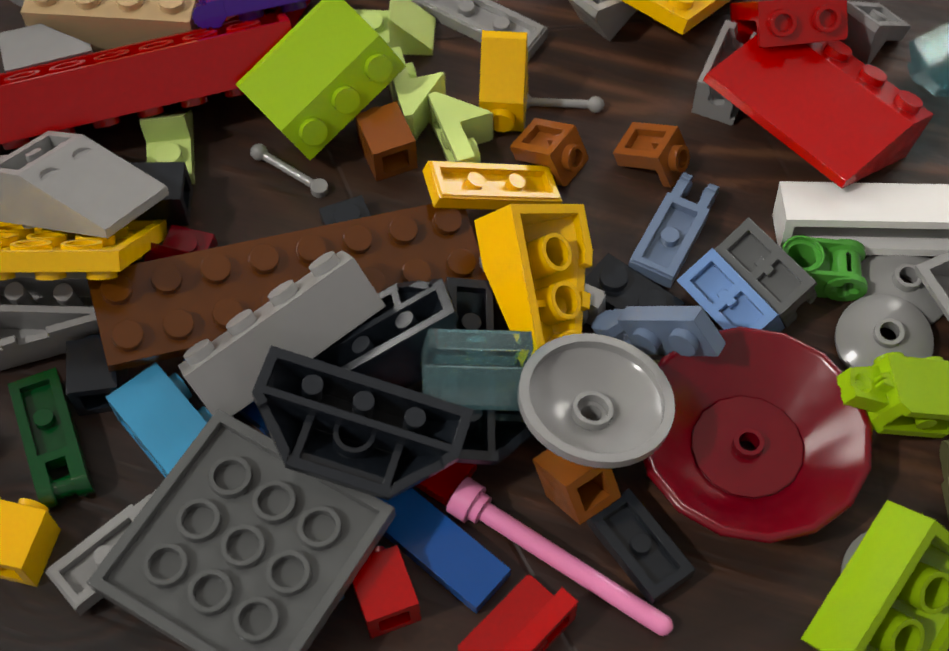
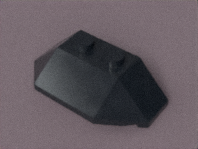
M447 277L445 283L459 319L438 369L437 398L474 409L465 441L456 463L498 465L534 437L525 424L518 405V384L525 365L489 281Z
M442 278L432 279L431 282H399L381 291L378 295L386 306L313 359L404 388H408L435 373L439 369L459 319L448 287Z
M272 345L269 348L252 390L253 399L285 468L387 501L458 462L474 409Z

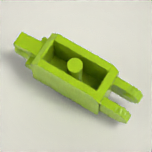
M890 352L875 358L872 366L850 367L837 376L843 404L866 410L873 429L877 433L943 438L949 434V361H944L942 357L916 358L904 356L901 352Z

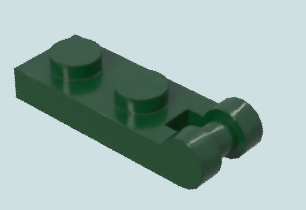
M55 367L8 383L39 502L51 509L60 505V499L74 494L81 498L95 493L63 380L57 368ZM67 465L70 475L53 480L50 471Z

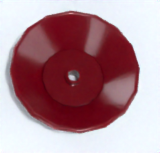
M739 326L719 330L726 345L718 357L681 356L675 351L664 356L658 363V366L671 385L675 400V415L669 434L663 444L652 455L644 459L643 462L648 477L677 512L720 536L770 544L815 534L852 507L871 471L873 426L866 410L843 404L841 388L837 383V376L842 371L825 353L786 333ZM749 441L756 449L752 451L745 450L741 447L740 442Z

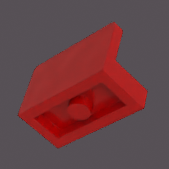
M527 575L458 645V651H546L576 619L578 601L563 587L553 595L533 576Z

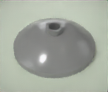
M572 334L549 341L530 356L522 370L518 384L519 409L531 433L541 444L556 455L587 467L619 468L646 459L663 444L674 420V394L667 377L660 367L648 355L633 345L606 335Z

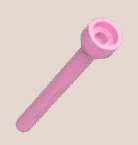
M466 477L453 493L446 512L463 523L470 520L476 524L480 520L657 635L666 636L672 632L673 621L668 615L491 503L492 497L485 493L486 487L472 478Z

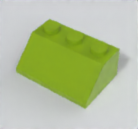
M321 0L235 85L309 160H312L407 66L383 38L345 0Z
M887 500L801 639L817 651H948L949 531L936 520Z

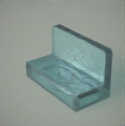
M428 329L421 352L423 394L474 410L520 411L517 396L518 384L522 370L533 352L532 331Z

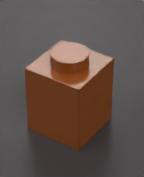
M397 101L383 106L372 107L355 116L358 143L376 182L418 168L416 140Z
M549 449L532 459L546 497L579 525L621 498L612 468H594L576 464L556 455Z

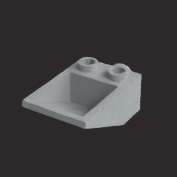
M47 131L12 153L0 156V222L18 224L28 229L43 228L108 239L169 195L165 184L83 134Z

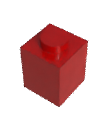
M398 545L387 549L383 546H376L352 582L371 639L421 621L419 602Z

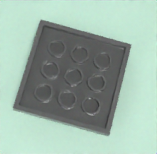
M217 409L86 583L99 595L190 651H307L395 518V508L375 496L285 468L271 438Z

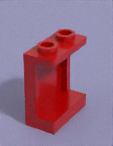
M756 0L730 3L731 21L737 23L738 27L736 40L742 44L748 42L754 32L757 33V44L762 48L845 40L848 37L847 0Z

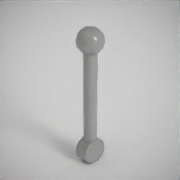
M529 94L527 95V109L530 106L587 108L593 113H599L605 105L603 99L599 96H593L589 100L532 98Z
M259 143L252 146L250 154L254 160H265L310 187L311 194L316 198H322L328 194V183L326 180L310 178L268 153L266 146Z

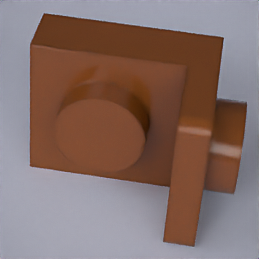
M534 118L510 146L516 160L549 167L557 185L567 186L589 159L576 125Z
M632 122L613 151L618 166L656 170L663 187L668 188L675 186L681 174L687 169L690 161V152L678 126Z

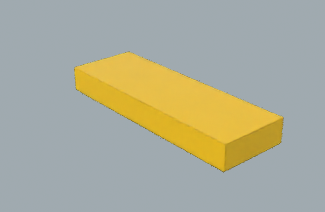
M427 161L422 171L434 208L498 210L509 204L562 203L552 172L546 166Z

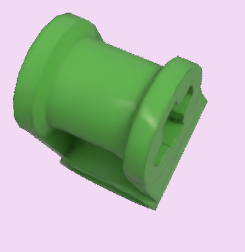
M796 235L787 239L783 244L782 249L817 282V285L814 287L817 297L830 298L836 301H852L863 297L867 293L868 283L862 277L861 266L866 252L864 245L859 241Z

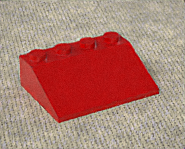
M755 35L707 72L703 79L710 87L841 189L905 158L934 115L923 107V102L918 96L894 86L887 80V75L881 69L861 62L852 55V50L848 45L838 40L762 48L758 46L757 35Z

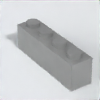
M343 250L337 254L334 251L323 254L309 266L311 272L295 283L293 280H288L280 284L269 293L268 299L270 301L254 312L251 309H247L237 314L226 324L227 331L212 342L209 339H204L185 352L183 355L185 361L180 363L178 367L183 377L212 415L219 409L232 417L254 401L252 390L271 345L314 358L386 306L354 257Z

